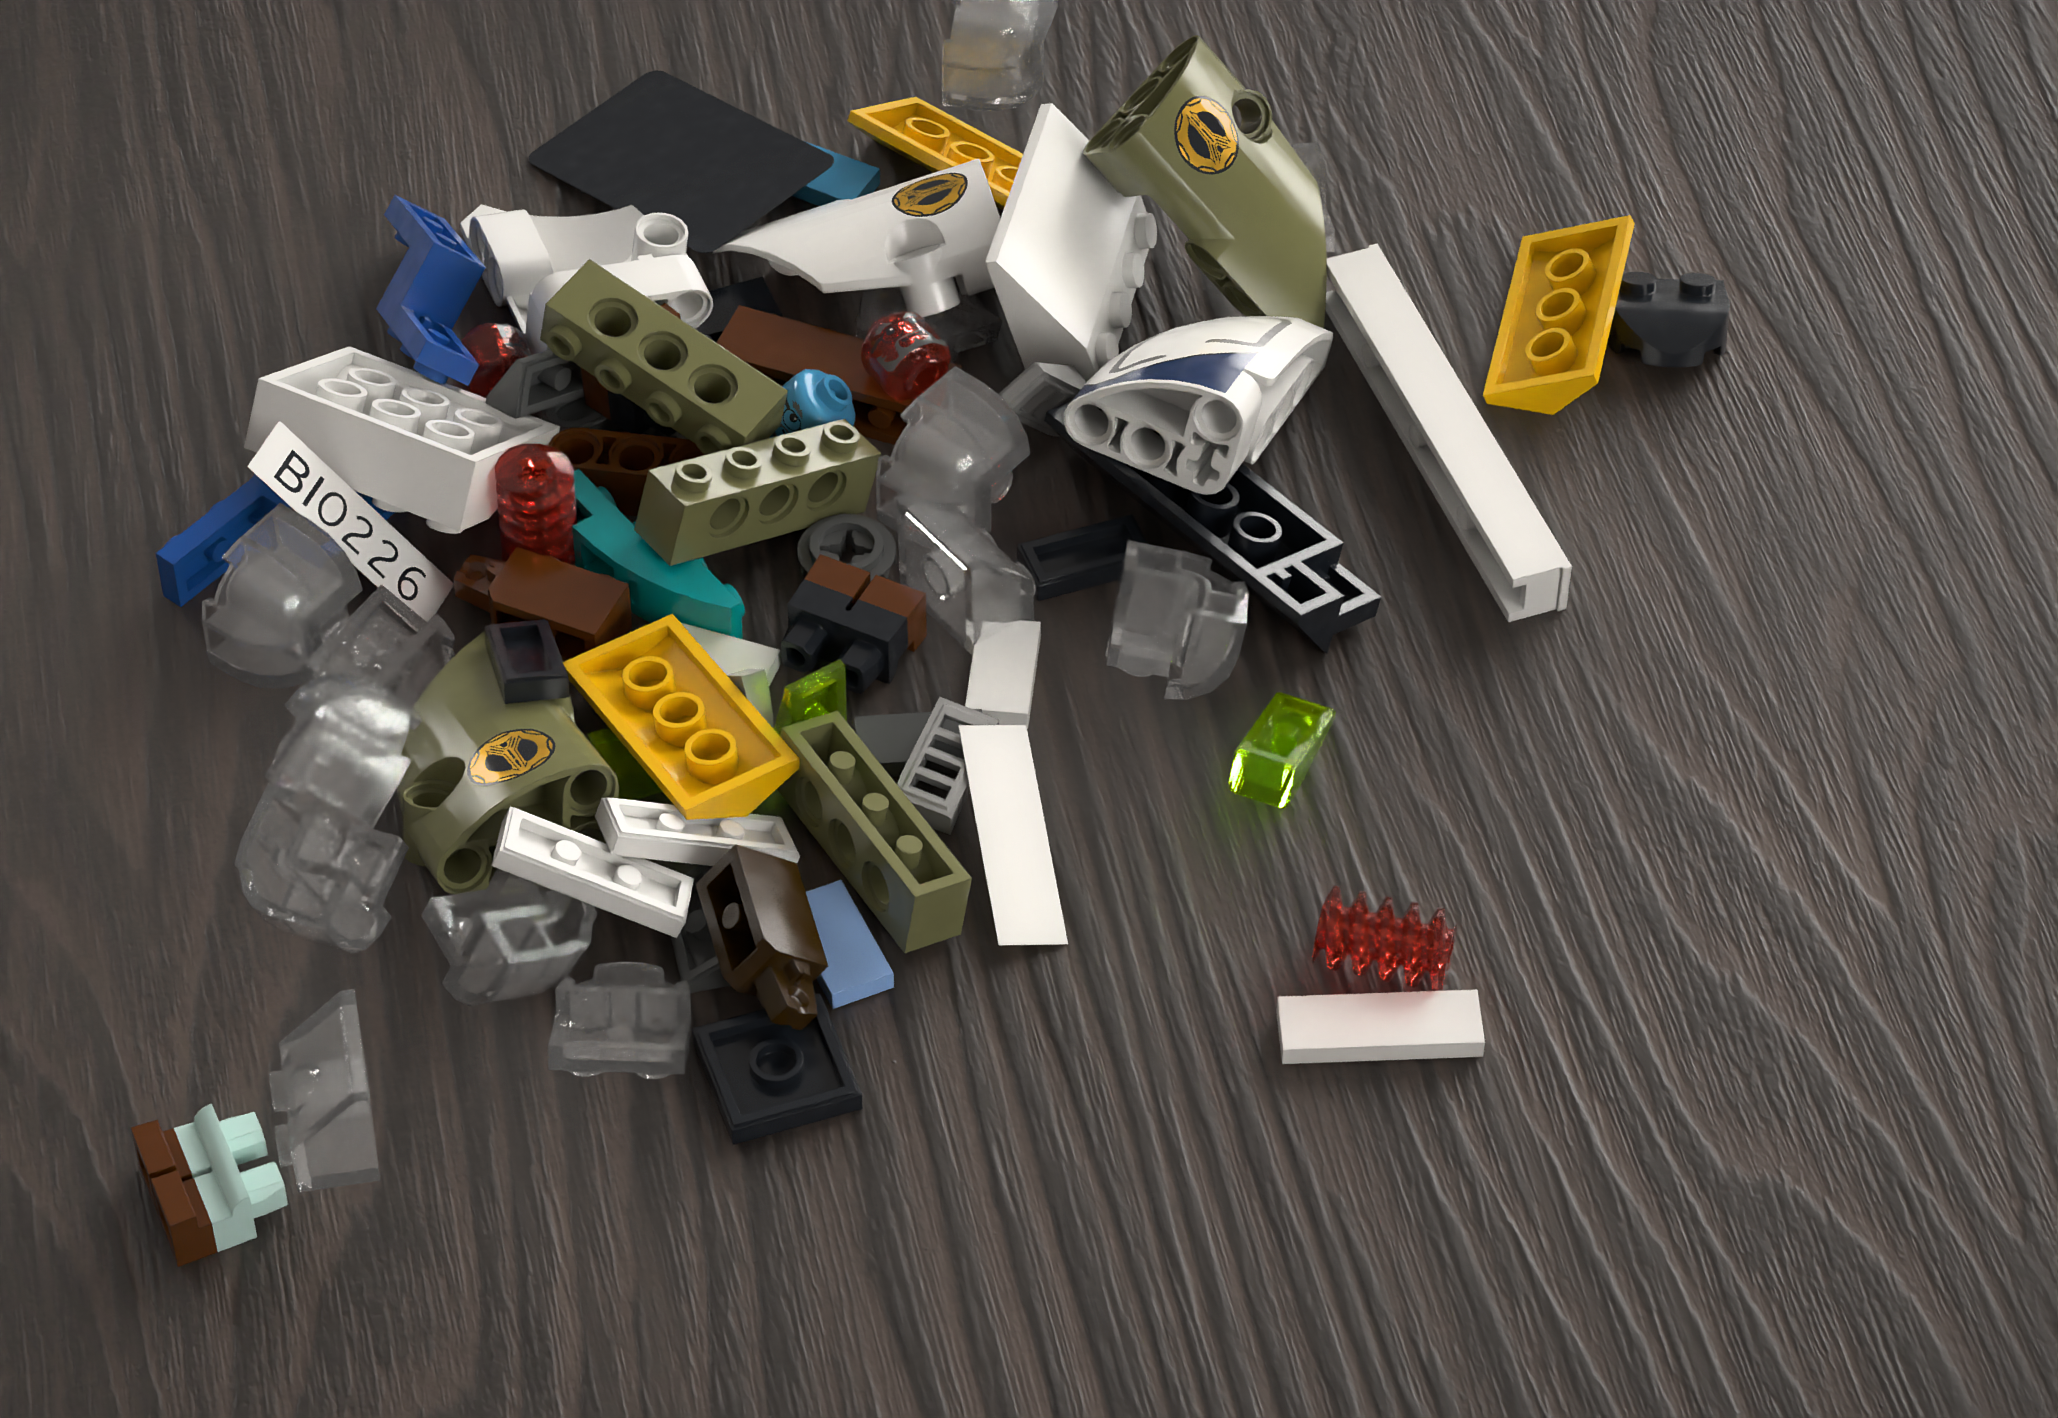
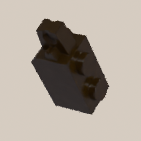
M735 844L696 883L722 976L736 991L758 997L761 1005L766 1009L771 1022L778 1025H790L792 1029L803 1030L818 1015L813 981L828 967V963L797 863Z

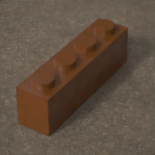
M741 305L738 306L716 342L780 386L786 384L792 377L804 369L820 370L826 374L839 377L847 384L852 393V403L855 411L853 427L861 435L932 456L937 455L962 410V366L937 358L910 352L898 363L893 371H886L877 361V358L883 354L882 358L887 356L884 360L885 362L896 360L899 354L898 350L895 352V347L879 343L873 354H871L870 351L875 344L873 341Z

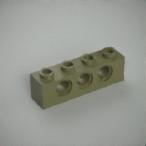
M591 259L545 304L540 340L547 344L555 355L563 360L574 362L595 376L607 390L616 394H622L646 410L655 422L662 426L673 428L694 442L705 455L768 439L781 425L788 394L787 389Z
M841 419L648 470L634 530L669 566L809 528L815 522L829 516L859 514L866 510L881 453L846 419Z
M837 710L782 727L781 738L799 757L800 765L799 769L777 790L902 951L907 953L961 935L972 877Z

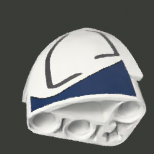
M1247 316L1202 321L1159 333L1135 344L1108 361L1086 382L1064 412L1066 431L1074 441L1091 450L1193 492L1204 495L1216 494L1224 489L1243 461L1250 464L1256 462L1324 369L1333 340V332L1299 318Z

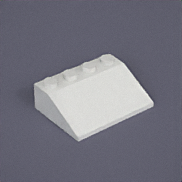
M1052 103L1041 104L985 263L1024 368L1027 369L1033 362L1071 365L1088 381L1104 364L1119 355L1118 344L1123 328H1127L1131 322V303L1136 288H1140L1144 282V263L1149 248H1154L1156 244L1157 226L1153 214L1146 212L1141 196L1123 197L1083 155V150L1089 140Z
M349 346L259 378L244 448L257 453L280 421L354 491L372 497V503L376 507L390 512L401 513L408 511L426 518V524L434 530L457 534L492 516L548 450L549 442L553 436L559 433L560 426L531 415L514 419L485 403L486 398L447 383L440 384L421 373Z

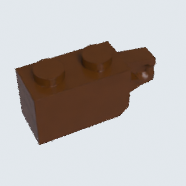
M516 547L507 561L471 554L464 561L462 568L457 571L453 579L455 596L489 612L491 624L548 620L563 662L623 636L632 628L628 583L616 580L606 574H598L559 561L549 555H540Z

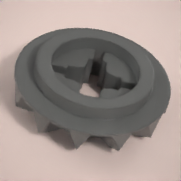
M838 514L823 518L807 528L798 542L797 554L802 576L808 574L820 554L839 561L843 552L846 551L847 544H851L852 552L855 555L851 563L846 564L870 572V582L875 575L888 579L891 566L896 564V543L894 537L884 525L866 516Z

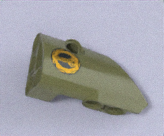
M1192 36L1177 46L1086 144L1083 155L1123 197L1147 195L1152 198L1187 236L1188 240L1185 243V250L1192 261L1246 317L1299 318L1324 329L1327 256L1324 215L1317 181L1273 122L1271 106L1266 97L1258 91L1246 89L1200 36ZM1233 105L1237 106L1241 112L1242 121L1240 128L1237 127L1232 113Z
M485 631L464 646L430 682L410 710L389 747V758L403 817V856L413 864L426 866L438 884L448 893L468 895L534 884L532 881L491 866L501 824L510 806L575 832L583 830L580 834L606 843L595 814L601 798H619L617 775L574 723V712L570 697L504 703L486 649ZM581 772H584L583 775H581L578 779L574 780L576 776H578Z

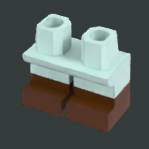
M209 1104L197 1112L194 1122L162 1131L158 1119L131 1127L140 1172L157 1215H159L160 1223L178 1267L257 1238L254 1218L288 1205L285 1185L274 1161L243 1172H239L237 1165L268 1155L266 1141L255 1112L219 1121L212 1104Z

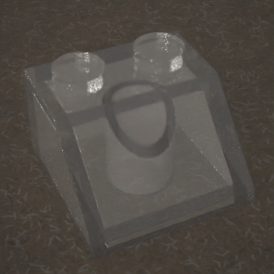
M907 492L896 498L900 584L926 593V612L972 656L974 645L1020 620L1034 621L1036 585L1031 573L1023 564L1019 562L1014 563L1000 550L987 530L977 528L959 510Z
M355 989L341 990L279 1042L282 1070L269 1072L274 1113L286 1111L288 1124L275 1126L280 1167L293 1165L298 1192L381 1181Z

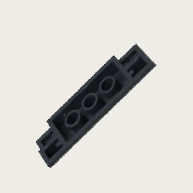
M1069 403L1046 412L1044 421L1077 454L1326 654L1334 634L1376 616L1381 596L1338 563L1344 543L1243 463L1221 491L1210 495L1196 493L1091 450L1074 441L1067 433L1064 425V412Z

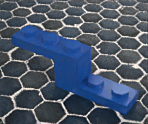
M394 195L384 216L397 231L394 236L395 239L409 247L376 310L389 325L387 333L402 343L400 350L416 361L413 366L416 371L440 384H446L450 377L468 386L479 367V363L452 331V328L486 267L444 218Z
M254 474L248 482L226 499L213 505L207 514L180 535L172 537L156 553L163 596L182 607L268 538L320 571L326 569L341 557L342 554L262 479ZM356 492L385 520L395 513L376 507L372 503V497Z

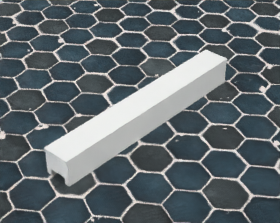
M1378 244L1369 245V248L1327 258V275L1333 283L1335 290L1326 292V312L1507 621L1511 622L1556 609L1557 611L1565 610L1567 608L1572 570L1570 562Z

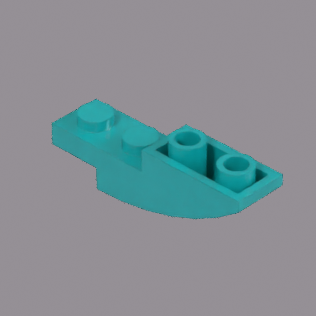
M579 469L558 479L562 523L573 533L575 565L577 567L598 574H606L616 580L628 583L631 612L650 623L673 613L681 623L743 639L742 617L745 615L743 601L732 585L728 583L722 584L708 570L703 557L669 566L634 530L636 522L631 523L617 509L613 497L603 486L596 487Z

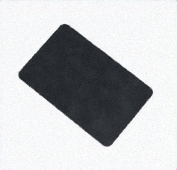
M657 70L642 75L530 154L529 162L615 209L633 205L643 215L667 213L676 216L687 226V247L699 253H709L723 246L832 167L834 158L832 155L664 71Z

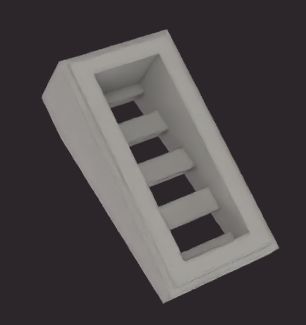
M1033 362L996 395L992 403L999 412L1047 435L1060 437L1044 421L1046 412L1071 402L1087 381L1074 366Z
M939 697L899 777L897 785L931 828L951 835L970 791L965 760L933 747L936 740L962 749L960 734L942 728L946 718L963 725H999V719ZM927 761H932L959 773L956 779L950 778L925 768ZM920 780L949 791L946 799L916 788L918 781Z

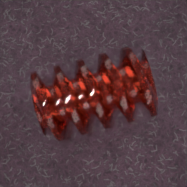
M540 443L521 444L509 448L499 457L495 465L502 561H507L516 547L540 555H549L559 561L573 565L575 563L572 526L577 524L572 464L566 455L554 447Z
M1333 885L1320 913L1312 962L1314 964L1321 951L1325 949L1328 969L1337 971L1341 968L1348 955H1351L1353 972L1355 975L1362 977L1366 975L1374 960H1377L1379 977L1381 981L1385 982L1391 981L1399 967L1403 966L1405 982L1408 987L1413 988L1418 986L1426 971H1429L1432 990L1444 991L1456 942L1457 925L1454 929L1447 927L1445 908L1437 907L1428 924L1422 923L1419 903L1414 901L1410 903L1402 918L1395 917L1393 898L1390 896H1385L1376 912H1370L1367 893L1362 890L1358 892L1350 907L1343 906L1341 887Z

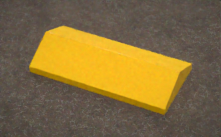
M918 97L850 111L848 122L872 140L933 173L979 158L996 207L1004 210L1023 156L1019 151Z
M1631 215L1522 237L1483 392V397L1487 404L1554 415L1598 384L1635 224Z
M673 613L563 662L569 681L686 820L747 817L799 769L800 759Z

